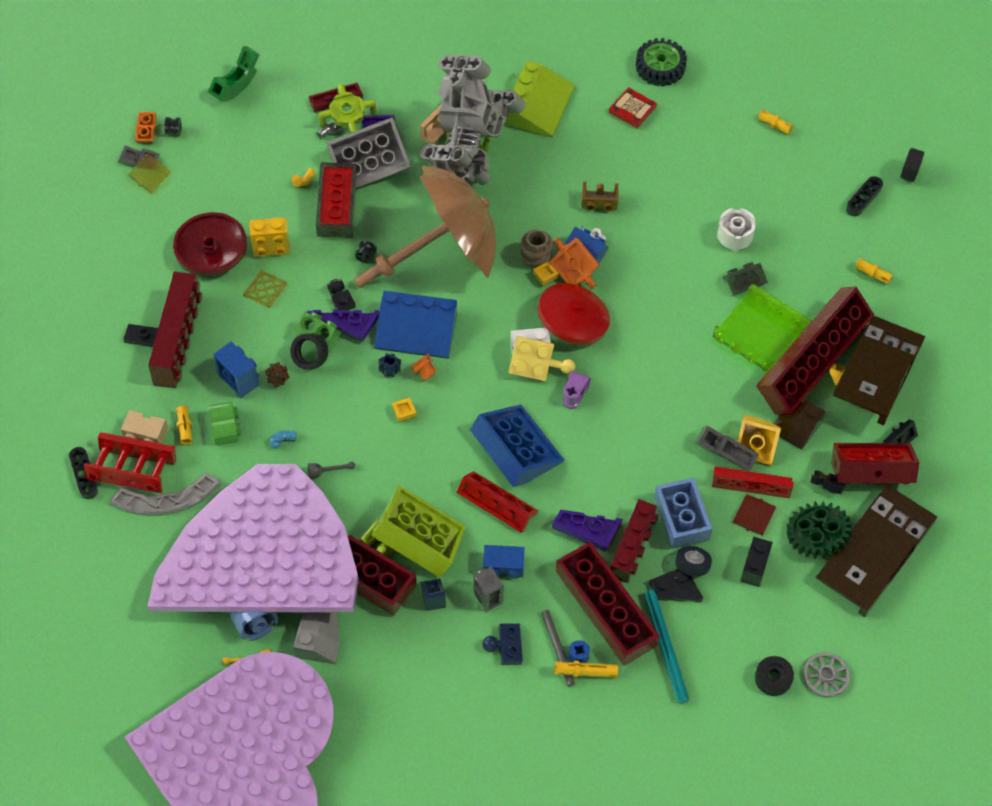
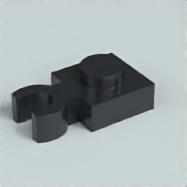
M815 470L810 481L815 485H823V489L835 494H842L847 484L838 483L836 475L831 473L825 475L818 470Z

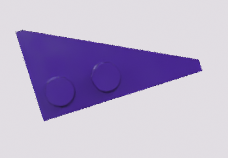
M321 310L307 311L309 314L315 312L322 316L321 320L325 323L329 320L338 325L337 330L361 342L365 340L379 318L378 310H374V313H362V310H333V313H322Z

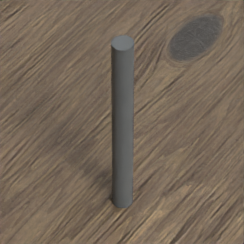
M544 610L541 614L558 661L567 662L549 610ZM564 675L568 687L575 685L573 675Z

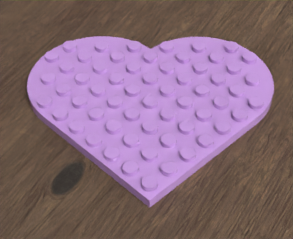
M257 653L233 663L124 738L170 806H318L315 784L307 767L319 757L331 735L334 718L333 703L324 680L306 662L284 653Z

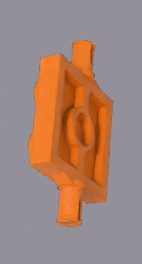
M576 237L566 245L559 238H556L553 244L559 251L549 261L566 283L580 285L586 282L590 289L596 287L597 284L590 276L601 266L579 238Z

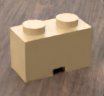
M129 410L121 427L124 437L161 444L168 431L166 419L151 416L150 419L145 418L143 413Z

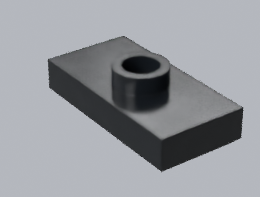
M128 324L123 339L124 343L153 347L158 328Z

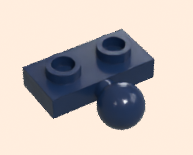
M500 623L498 627L499 640L493 636L485 637L482 641L483 649L486 652H494L497 648H500L501 665H522L520 623Z

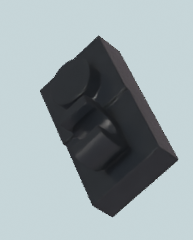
M908 419L905 423L900 422L899 428H893V432L883 440V443H910L918 436L915 422L911 419Z

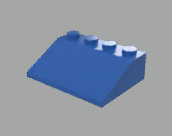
M383 291L374 349L423 356L429 354L431 357L449 359L457 317V300Z
M521 404L479 414L470 429L513 487L528 483L564 462L563 457Z

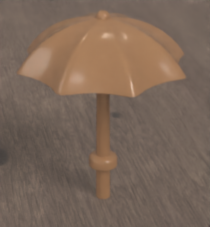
M421 166L423 176H420L435 205L439 217L444 223L388 258L383 254L378 256L375 266L354 278L356 284L361 288L382 274L386 277L394 274V266L448 231L452 233L466 257L475 263L488 278L494 262L496 241L494 222L487 208L490 201L487 198H481L466 181L457 175L441 168Z

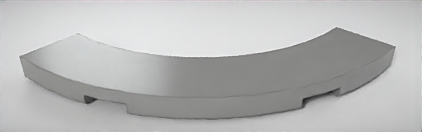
M204 472L200 478L187 486L186 489L177 493L157 495V497L145 496L121 487L109 502L110 505L132 514L144 516L169 515L184 511L204 501L221 486V481Z

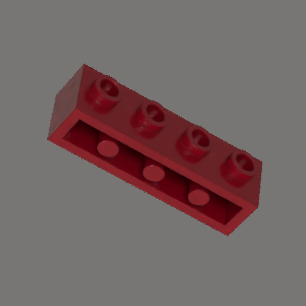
M638 499L611 564V570L619 580L628 583L631 575L636 574L639 565L637 560L638 558L642 559L645 551L643 545L645 541H649L652 534L650 528L656 524L659 516L656 513L657 505Z

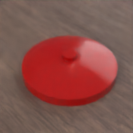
M570 283L552 285L545 289L538 301L537 311L542 324L554 336L565 342L577 345L593 344L601 340L609 328L610 315L607 307L597 295L582 286Z

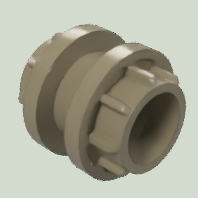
M538 229L525 233L521 239L520 254L522 260L526 264L535 267L550 261L553 248L551 236L547 232Z

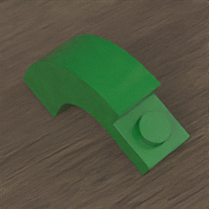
M243 46L233 69L225 76L214 77L208 93L220 101H227L236 97L249 85L255 76L257 69L254 67L260 54L248 46Z

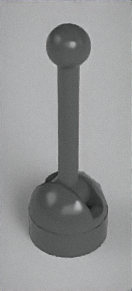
M351 461L348 464L321 467L318 463H308L309 478H318L323 471L343 468L354 469L355 463Z

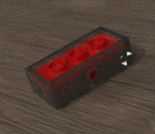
M320 162L316 215L317 236L353 238L357 163Z

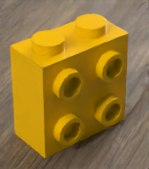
M286 217L249 220L254 257L290 254Z

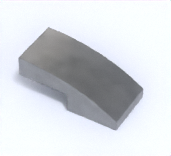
M124 145L118 163L140 169L154 170L160 154L145 148L139 151Z

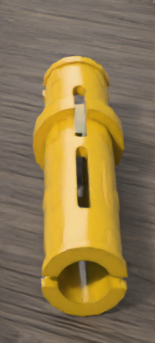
M555 661L554 674L573 675V677L617 678L618 665L579 663V661Z

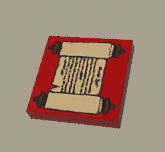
M628 87L609 108V113L638 128L657 107V103Z

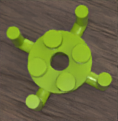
M339 84L337 87L338 95L330 103L329 110L318 113L320 127L325 126L326 118L331 117L338 126H348L350 133L357 131L355 124L363 120L365 108L370 107L371 115L377 114L376 101L368 100L363 102L359 96L357 97L353 93L346 92L344 85ZM347 106L352 108L348 112L342 110L344 107Z

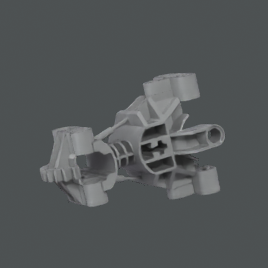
M445 55L438 64L439 68L447 74L443 77L437 94L443 99L438 118L443 130L449 133V138L445 145L428 144L424 146L420 155L432 167L449 171L466 181L469 185H475L476 183L485 185L489 182L491 174L488 171V157L484 150L479 148L480 137L497 138L501 133L502 126L506 122L508 113L522 112L526 103L515 91L488 90L486 83L482 79L489 76L491 68L480 56Z

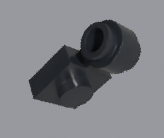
M336 278L327 284L330 294L334 293L331 296V300L336 310L356 308L349 290L342 291L345 289L342 279L338 280Z

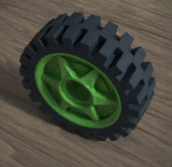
M655 38L653 42L648 40L647 43H643L636 56V71L639 77H642L644 81L648 79L647 83L649 84L654 82V86H658V83H661V86H665V83L668 86L672 85V82L674 84L677 83L678 79L680 80L682 75H684L687 63V55H685V50H682V46H678V43L675 41L671 43L672 40L670 39L666 42L665 38H661V41Z

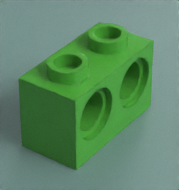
M304 312L294 332L300 335L315 333L324 339V333L329 330V336L325 338V341L328 345V351L331 352L342 333L336 329L338 325L329 320L327 323L321 320L322 316L315 312H312V314ZM314 322L313 328L309 330V324Z

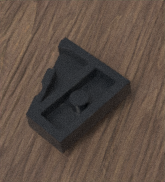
M679 569L649 581V585L656 592L657 598L660 601L674 600L684 602V600H696L699 603L703 601V596L692 576L681 572Z

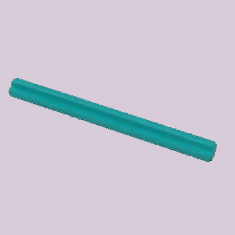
M648 590L644 593L653 626L660 635L659 645L678 703L683 704L689 701V696L656 592Z

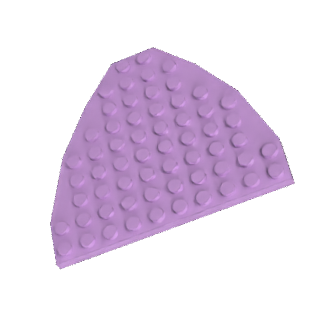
M257 464L220 491L185 526L155 573L147 607L149 611L354 612L359 578L345 526L322 490L296 464Z

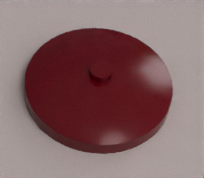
M218 212L202 213L188 219L179 227L173 240V250L178 263L186 271L199 276L220 275L233 269L242 260L247 249V238L242 225L235 218Z

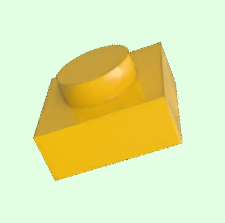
M549 261L533 269V274L543 286L559 277V273Z
M410 397L392 403V408L398 422L417 417Z

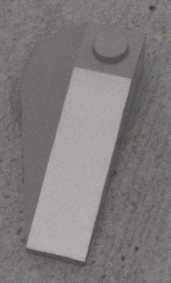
M304 612L293 646L295 657L336 664L340 648L337 612Z

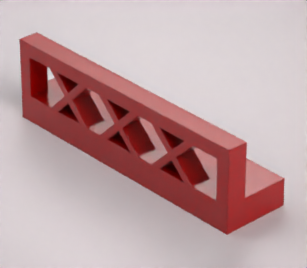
M717 466L714 467L712 487L789 499L794 484L790 477Z
M475 471L463 477L456 492L521 533L525 531L529 520L535 517L539 511Z

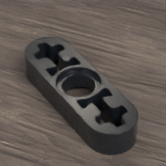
M876 176L868 178L852 196L846 207V212L850 216H859L881 192L883 186L882 179ZM860 194H867L869 198L863 199L860 197Z
M75 447L70 451L69 458L79 492L84 499H93L98 494L96 481L78 475L84 469L85 463L90 464L88 454L84 448ZM78 454L81 455V459H82V462H83V463H80V464H79V462H78V460H77V455H78ZM87 482L90 486V492L86 491L85 483Z

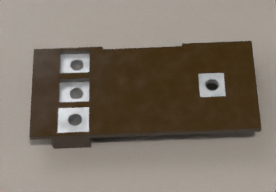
M874 316L869 321L832 396L878 414L877 423L884 426L922 347L925 336Z
M886 484L852 529V536H849L850 542H845L846 548L839 547L840 553L834 552L818 573L816 579L860 608L858 613L866 617L935 524L938 516ZM857 573L859 578H854L852 574Z

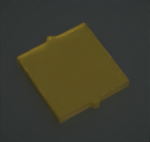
M147 153L128 176L136 181L138 186L144 187L152 194L171 171L162 165L161 161H157Z

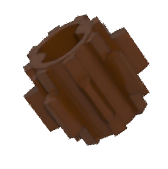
M280 362L269 364L270 367L265 370V374L268 376L266 378L267 382L274 384L275 387L281 384L285 385L284 382L289 379L287 366L280 365Z

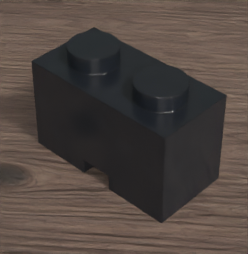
M753 536L741 576V582L760 587L773 542Z

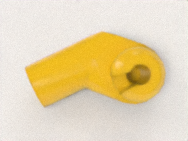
M308 168L303 177L294 175L291 178V182L295 187L309 185L316 171Z

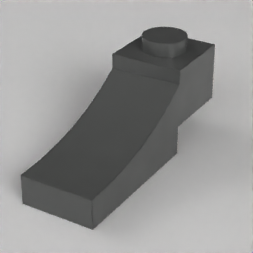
M708 425L702 428L695 441L697 445L734 463L746 471L752 469L759 456L758 453L729 436L721 434Z

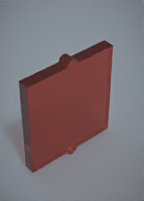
M746 494L733 523L746 528V531L750 530L763 536L776 506L764 502L762 498L757 499Z

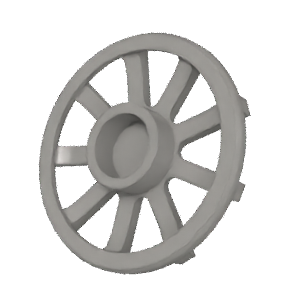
M819 653L807 660L803 669V679L811 692L813 691L827 698L842 694L849 684L850 672L846 663L838 656L831 653ZM822 656L832 657L829 665L824 664ZM818 657L821 668L812 664L811 661ZM835 659L843 665L837 669L832 667ZM808 666L817 671L818 673L807 674ZM843 670L846 671V678L836 676V673ZM808 678H819V680L812 685ZM834 680L844 682L845 684L842 688H839ZM821 683H824V692L816 689ZM829 683L836 690L835 692H828Z

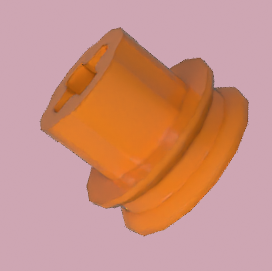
M429 354L410 367V370L414 371V375L418 373L424 381L437 372V369L431 363L433 359L429 358Z

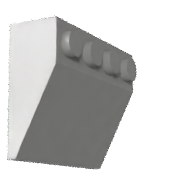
M393 117L326 142L335 168H353L352 190L411 168Z

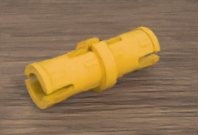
M764 109L758 115V120L767 123L772 129L776 128L787 135L793 129L792 124L780 119L781 117L778 115L770 114Z
M862 258L856 263L855 269L887 285L893 277L892 273L879 268V265H873Z
M179 406L176 408L178 418L176 425L180 433V443L189 445L193 442L191 435L192 421L189 420L188 407Z

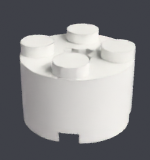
M734 208L726 210L721 215L717 239L723 246L733 252H738L748 247L753 240L755 232V217L752 213L742 208L740 210H734Z

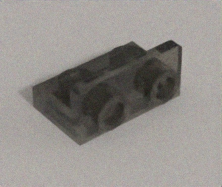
M753 262L743 265L744 269L738 270L734 268L726 271L727 275L722 278L724 281H728L733 296L768 283L761 263L754 265Z

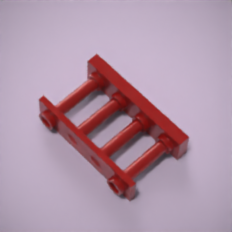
M103 432L99 433L97 438L99 451L101 452L94 465L84 464L86 479L162 494L163 488L160 474L165 463L175 464V446ZM108 453L119 454L114 468L103 466ZM128 456L138 458L132 472L122 470ZM146 460L157 462L151 476L140 474Z

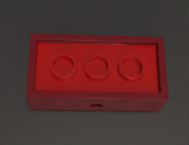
M833 443L831 464L838 483H901L905 485L917 483L920 462L911 443Z

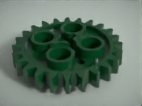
M814 501V506H810L807 503L806 509L799 507L800 513L794 511V517H789L786 531L789 544H792L794 550L798 549L799 554L805 551L806 557L813 554L814 559L818 555H821L822 559H824L827 553L832 557L833 551L840 553L839 547L846 548L845 542H850L849 536H852V523L850 522V517L846 516V511H840L839 505L833 508V503L825 506L824 501L821 505Z

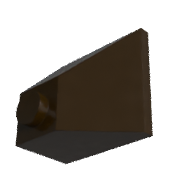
M801 402L791 415L780 414L773 424L781 428L780 437L803 450L822 424L826 411L811 402Z

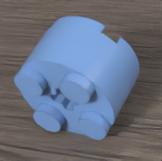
M250 611L231 612L230 618L242 639L250 638L251 641L258 640L272 631V625L274 623L277 625L279 620L276 612Z

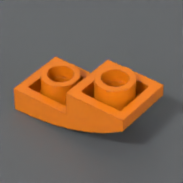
M138 112L135 142H154L156 112Z

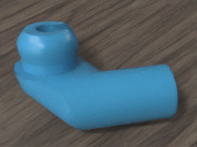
M277 432L270 437V446L272 448H279L283 440H296L297 432Z

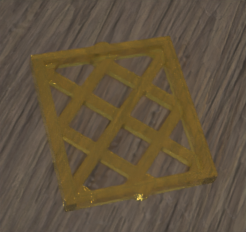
M261 270L243 295L256 303L270 308L287 285V282ZM265 275L271 279L264 280L263 276ZM276 280L282 284L275 285L274 281ZM272 282L273 286L266 287L265 283ZM263 283L264 288L257 289L256 285ZM274 289L275 293L268 294L267 290ZM265 291L266 295L259 297L258 292ZM256 293L257 297H253L249 294ZM267 298L268 302H263L260 299Z

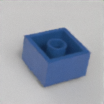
M231 341L213 354L217 374L240 398H243L259 386V375L256 372L257 365L252 358L248 359L239 345L236 346Z

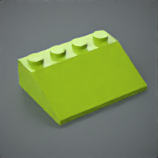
M526 60L513 89L525 101V108L520 113H508L505 124L553 138L575 85L546 66Z
M398 485L377 522L372 536L440 578L452 564L466 527Z

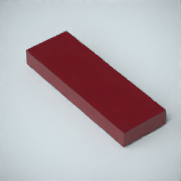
M357 82L344 86L346 92L353 93V95L363 99V93ZM338 88L308 96L314 113L329 109L330 103L338 95Z

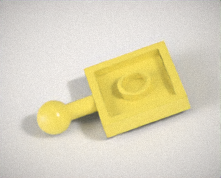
M516 336L508 373L546 381L549 366L560 368L565 374H571L575 370V363L571 359L563 361L551 359L554 348L553 343Z

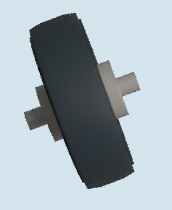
M685 546L679 549L675 563L681 572L699 577L709 572L712 559L709 553L702 548Z

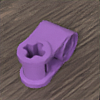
M574 371L571 372L568 382L563 389L564 397L562 402L566 408L574 409L578 407L589 388L591 378Z

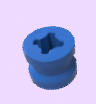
M582 640L574 641L569 648L570 662L579 661V663H587L590 654L589 645Z

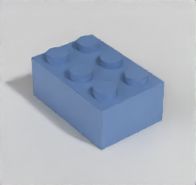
M694 478L656 486L654 499L671 548L710 540L712 526Z

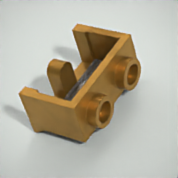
M583 182L581 208H586L589 211L595 209H603L607 212L617 210L619 183H615L614 192L604 191L603 184H597L596 191H586V182Z

